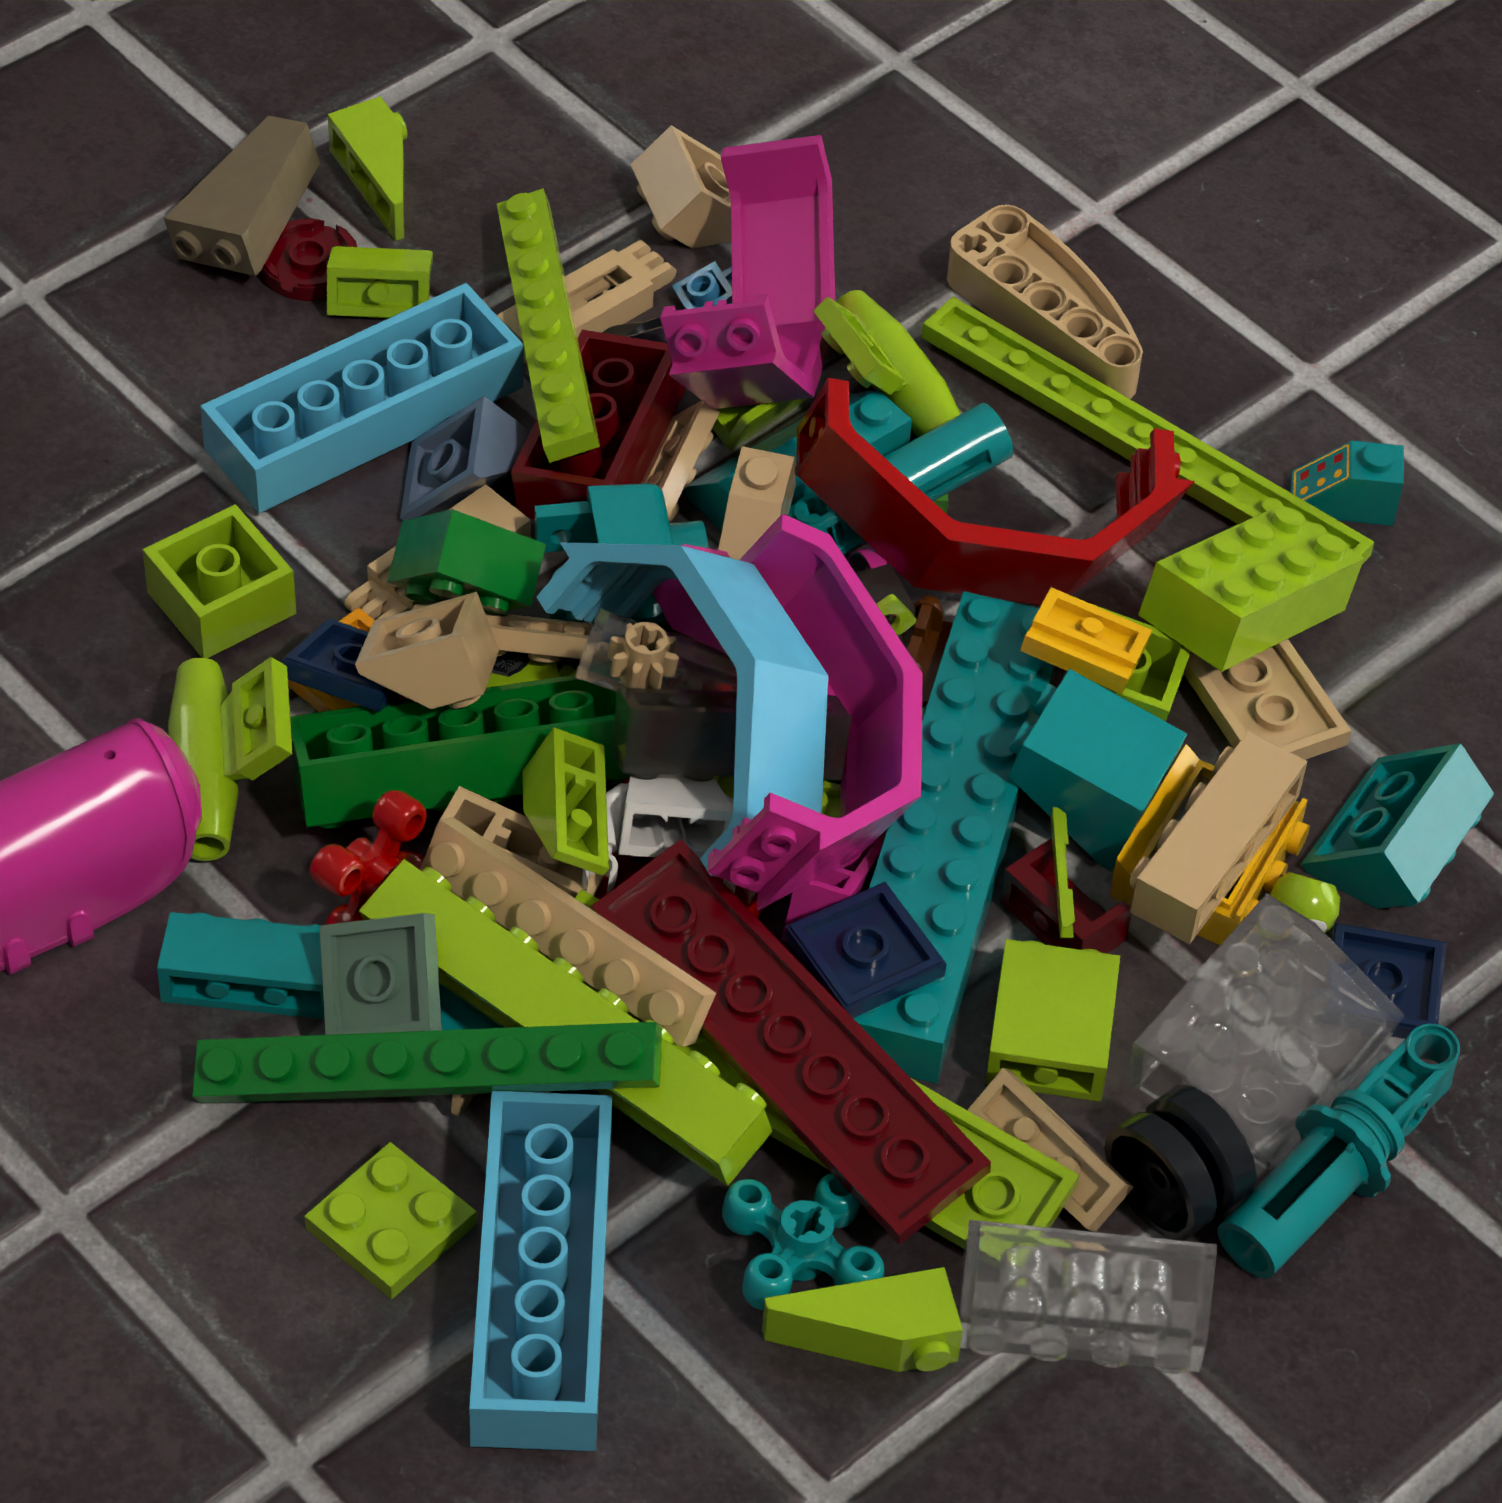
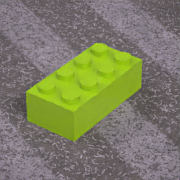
M1279 505L1157 561L1138 616L1223 672L1344 611L1364 557L1348 548L1345 541L1341 538L1326 534L1306 521L1303 514L1299 511Z

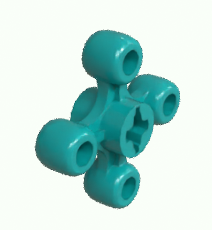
M832 1173L821 1178L815 1189L813 1201L800 1200L792 1202L784 1210H780L772 1204V1197L768 1188L754 1179L738 1180L726 1192L722 1205V1218L726 1227L733 1233L742 1236L761 1233L772 1245V1253H764L754 1257L744 1272L742 1293L747 1303L753 1308L764 1311L765 1298L790 1294L793 1280H811L821 1274L822 1271L834 1279V1286L884 1277V1262L875 1250L866 1246H854L846 1249L834 1238V1228L847 1227L854 1222L861 1204Z

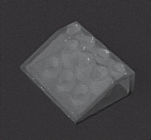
M1266 894L1133 1043L1128 1082L1154 1099L1159 1098L1178 1084L1194 1086L1211 1096L1230 1115L1244 1135L1254 1157V1163L1271 1173L1301 1141L1299 1131L1295 1127L1297 1116L1303 1110H1307L1312 1104L1325 1105L1331 1108L1333 1100L1348 1088L1396 1031L1399 1022L1405 1015L1315 922Z

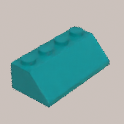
M876 389L849 394V418L853 428L882 456H886L910 442L912 419L880 390ZM802 419L751 447L795 458L796 486L791 505L797 503L805 495L813 493L796 475L797 427ZM739 455L692 481L682 491V495L721 531Z

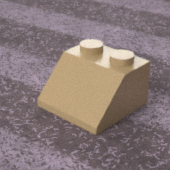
M672 125L630 164L639 182L637 191L644 201L649 204L654 215L652 218L653 226L665 239L669 241L676 239L692 249L732 241L731 200L720 158L721 155Z
M474 592L374 620L355 665L360 675L429 709L448 704L450 708L457 709L476 702L481 695H484L499 653V648L478 593Z

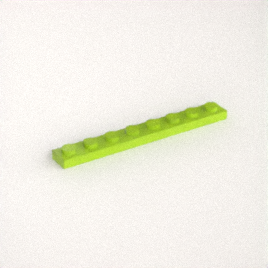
M544 188L530 193L516 194L509 200L497 203V209L542 444L549 463L598 448L600 444L551 208Z

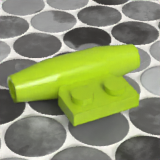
M853 290L842 295L837 301L827 296L813 310L826 327L821 332L826 342L842 355L845 353L851 362L846 366L850 374L865 388L872 386L874 390H880L912 419L911 432L917 437L926 434L961 414L945 380L904 326L865 292Z
M272 657L233 682L232 691L229 695L221 667L217 662L208 658H192L183 662L177 669L168 719V735L185 754L200 784L202 820L196 832L192 859L213 861L222 858L228 853L239 793L238 779L249 778L253 781L292 755L287 666Z

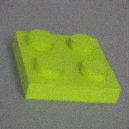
M389 1142L309 1211L304 1218L305 1229L392 1300L477 1224V1211L393 1143Z

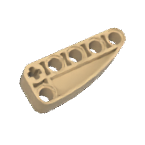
M998 205L958 230L952 236L947 282L954 291L993 320L1125 397L1131 399L1136 394L1143 350L1129 320L1098 277L1050 230L1016 206Z

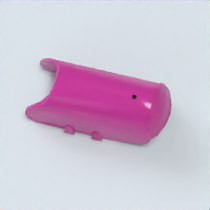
M140 718L131 719L122 726L102 733L0 781V972L6 970L9 975L31 966L32 957L67 942L74 947L93 939L94 930L132 911L158 895L186 868L192 856L196 832L202 820L200 784L185 754L162 728L145 722Z

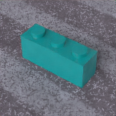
M170 912L157 965L161 1002L325 1019L320 944L321 925L301 926L272 923L259 918L243 920L214 917L201 912L192 914Z

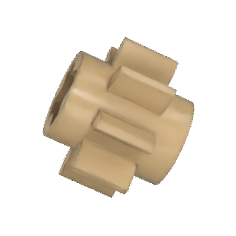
M640 622L634 625L628 623L624 638L618 636L611 637L608 657L612 659L611 677H620L621 682L632 691L644 692L652 689L659 691L663 676H676L679 656L674 654L676 637H668L666 632L655 623Z

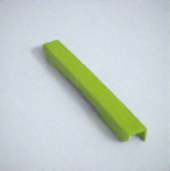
M1052 807L1050 819L1060 938H1074L1073 923L1075 922L1073 891L1068 889L1065 855L1067 854L1066 844H1069L1066 813L1060 808Z

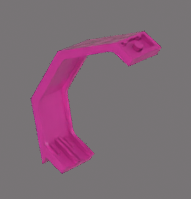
M816 135L725 147L720 158L731 200L732 304H727L726 299L718 300L716 306H714L713 301H707L704 307L683 310H675V306L663 308L660 319L673 363L669 375L712 409L814 398L830 345L821 335V332L826 327L813 310L827 296L835 301L832 178L822 136Z
M783 513L741 557L740 561L752 563L756 566L828 674L827 708L838 724L842 734L840 818L828 817L770 792L764 798V808L752 820L745 817L741 821V825H737L733 829L732 840L722 850L714 848L708 854L707 873L758 893L757 911L858 857L921 797L923 673L832 537Z

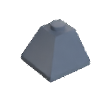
M483 396L411 442L400 519L404 521L432 514L462 501L485 484L492 488L506 478L511 479V470L528 438L529 429L487 397Z

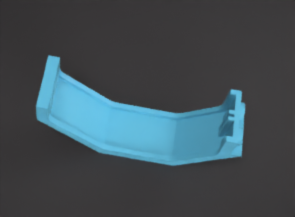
M560 542L569 559L554 572L552 579L536 596L546 613L554 614L558 609L571 611L577 620L582 621L584 619L585 622L591 623L597 617L608 620L613 628L621 629L659 584L666 580H679L736 668L737 703L733 815L727 829L700 858L706 870L708 871V854L714 848L722 850L732 840L733 829L737 825L740 826L741 821L745 817L752 820L764 808V798L770 792L822 814L828 674L756 566L752 563L681 545Z

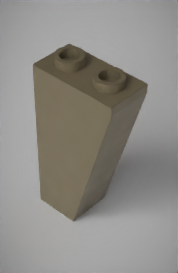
M268 115L163 218L178 259L256 276L262 270L320 165L307 123Z

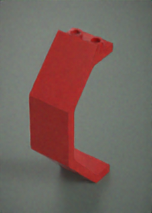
M828 378L797 427L796 475L914 588L963 594V591L996 599L1042 605L1051 587L1069 595L1075 593L1153 532L1195 482L1178 479L1181 459L1179 453L1174 450V431L1154 428L1150 432V448H1138L1135 454L1131 456V472H1119L1115 477L1117 519L1089 539H1071L963 523L948 516L855 431L849 418V381Z

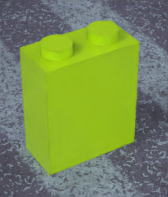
M1006 939L985 1085H989L1002 1068L1012 1071L1033 1092L1101 1102L1108 1067L1120 956L1101 953L1094 949L1078 950L1045 945L1032 940L1017 941Z

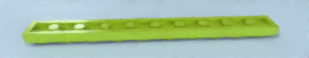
M954 296L923 323L921 338L1130 461L1131 456L1135 454L1138 448H1150V432L1154 428L1174 431V450L1179 453L1181 459L1178 479L1195 481L1186 494L1233 522L1240 524L1279 505H1283L1284 507L1299 511L1303 514L1306 521L1326 534L1341 538L1345 541L1348 548L1364 557L1363 563L1371 556L1374 541Z

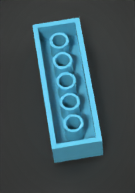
M464 283L200 405L204 449L255 510L261 513L418 438L483 396L494 402L523 388V343L467 283Z
M492 1091L469 1406L470 1447L596 1451L611 1153L612 1095Z

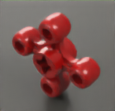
M400 790L387 791L378 799L372 813V820L379 830L375 842L363 837L350 843L347 848L337 844H330L317 852L310 866V875L313 881L333 895L339 897L351 895L349 904L336 907L329 914L325 925L362 921L363 918L359 912L360 908L403 859L420 870L425 858L424 856L412 850L399 852L401 843L416 838L425 826L427 812L420 801Z

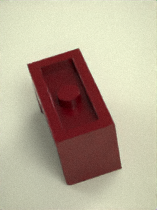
M1052 838L1005 868L1000 903L1045 945L1078 950L1094 949L1108 954L1127 940L1132 915L1130 913L1131 907L1125 901H1122L1105 913L1069 879H1067L1068 889L1073 891L1075 922L1073 923L1074 938H1060Z

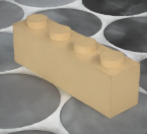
M1250 731L1245 734L1235 749L1227 746L1213 769L1214 777L1208 785L1200 782L1191 793L1185 807L1186 814L1180 822L1172 819L1163 830L1157 845L1158 851L1152 859L1144 856L1135 867L1129 881V886L1135 889L1130 913L1190 945L1299 797L1308 761Z

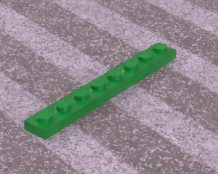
M657 1022L197 1040L192 1097L200 1104L480 1094L492 1093V1091L536 1092L660 1087L662 1028Z

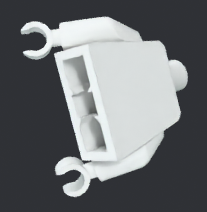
M638 766L632 768L629 784L621 783L606 792L609 870L605 874L609 879L607 894L615 888L618 872V862L612 855V852L618 850L619 855L656 858L682 839L701 858L720 837L732 819L733 798L722 791L712 775L705 772L675 770L668 766L658 768ZM583 869L582 887L587 891L589 877L597 873ZM724 880L723 883L735 894V884ZM743 888L747 894V904H750L756 892Z

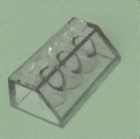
M969 1220L958 1293L957 1311L963 1328L960 1348L971 1349L982 1355H997L1000 1353L1032 1355L1039 1360L1049 1362L1062 1359L1091 1361L1108 1368L1131 1365L1156 1368L1161 1372L1169 1374H1179L1185 1371L1200 1372L1208 1339L1217 1244Z

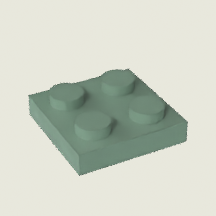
M419 913L320 926L326 1035L442 1030L434 914Z

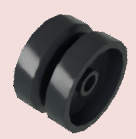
M1176 1085L1146 1107V1112H1137L1106 1135L1104 1150L1107 1162L1134 1187L1124 1199L1131 1209L1152 1230L1167 1239L1184 1241L1213 1221L1216 1213L1225 1212L1254 1191L1257 1180L1254 1157L1244 1135L1230 1115L1211 1096L1194 1086Z

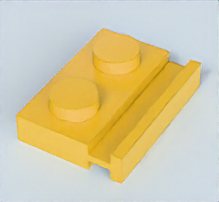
M1051 587L1029 631H1027L1020 651L1066 671L1071 669L1101 686L1123 694L1127 682L1131 678L1147 646L1152 630Z

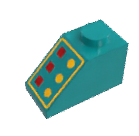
M1351 440L1292 470L1290 493L1339 521L1393 526L1404 484V446Z

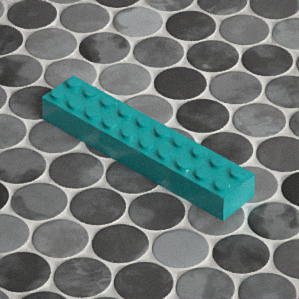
M963 591L922 720L921 797L888 827L869 887L871 888L882 882L888 884L946 962L945 976L853 1018L909 1077L938 1084L1023 794V790L1008 776L1017 758V755L1009 751V748L1025 721L1032 725L1036 724L1040 716L1034 714L1033 709L1047 684L1050 683L1054 686L1059 667L1020 651L1027 631H1029L1039 608Z

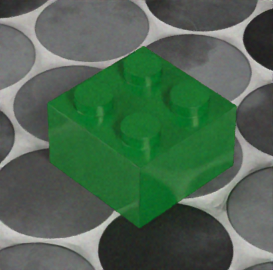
M454 509L402 521L387 583L404 588L405 597L426 604H434L436 601L442 602L477 592L485 613L507 616L509 610L531 607L546 544Z

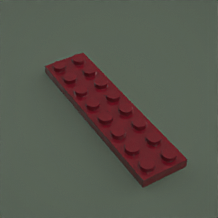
M682 839L591 906V909L716 992L700 1033L899 1245L990 1173V1160L718 877L710 876L707 873L700 858Z

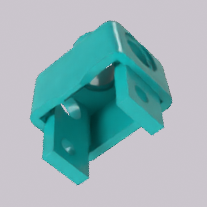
M655 484L587 486V501L535 506V540L546 544L544 553L565 551L560 542L649 545L686 544L708 548L706 530L702 520L669 523L663 491ZM653 592L623 627H626L628 623L634 625L640 622L657 624L663 630L671 628ZM558 609L554 614L548 613V619L590 623L585 622L584 619L582 621L575 619L571 611ZM597 617L591 622L594 624L611 625L608 620Z

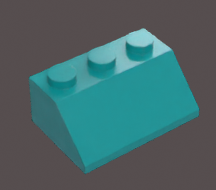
M1461 743L1378 757L1303 860L1301 866L1306 873L1323 882L1335 885L1337 889L1375 909L1395 906L1412 907L1429 895L1431 891L1430 886L1443 867L1453 860L1457 847L1468 831L1478 824L1481 819V813L1493 797L1494 792Z

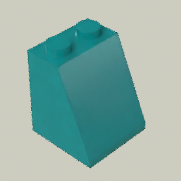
M1069 669L1058 688L1050 683L1045 687L1033 709V713L1040 716L1036 724L1032 725L1025 721L1014 738L1009 751L1016 754L1017 758L1008 776L1050 817L1052 807H1058L1065 812L1068 834L1102 867L1112 871L1116 858L1161 786L1188 734Z

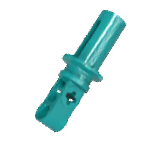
M980 403L884 457L932 501H935L1012 458L1013 444L998 414L988 404ZM814 492L805 495L797 503L790 506L789 517L829 534L843 555L860 544H868Z
M1423 1024L1416 1027L1385 1060H1382L1371 1069L1356 1090L1347 1089L1342 1091L1333 1100L1331 1108L1325 1105L1312 1104L1307 1110H1303L1297 1116L1295 1127L1301 1137L1300 1143L1218 1226L1217 1232L1222 1246L1239 1266L1259 1278H1271L1353 1192L1363 1197H1375L1379 1191L1384 1192L1391 1182V1175L1386 1161L1393 1160L1404 1149V1137L1408 1136L1419 1125L1428 1110L1449 1091L1452 1085L1460 1053V1044L1456 1035L1450 1029L1438 1024ZM1421 1059H1430L1438 1064H1428ZM1322 1172V1174L1305 1190V1192L1276 1220V1218L1298 1197V1195Z

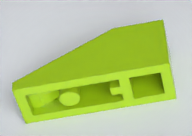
M381 96L329 113L330 152L395 241L403 239V141L407 139L408 133L402 116L398 112L393 113Z
M553 728L522 771L523 812L551 858L604 876L609 870L604 745Z
M945 1267L768 1297L764 1300L762 1324L765 1341L896 1372L913 1369L929 1372L941 1369L949 1363L958 1362L963 1333Z

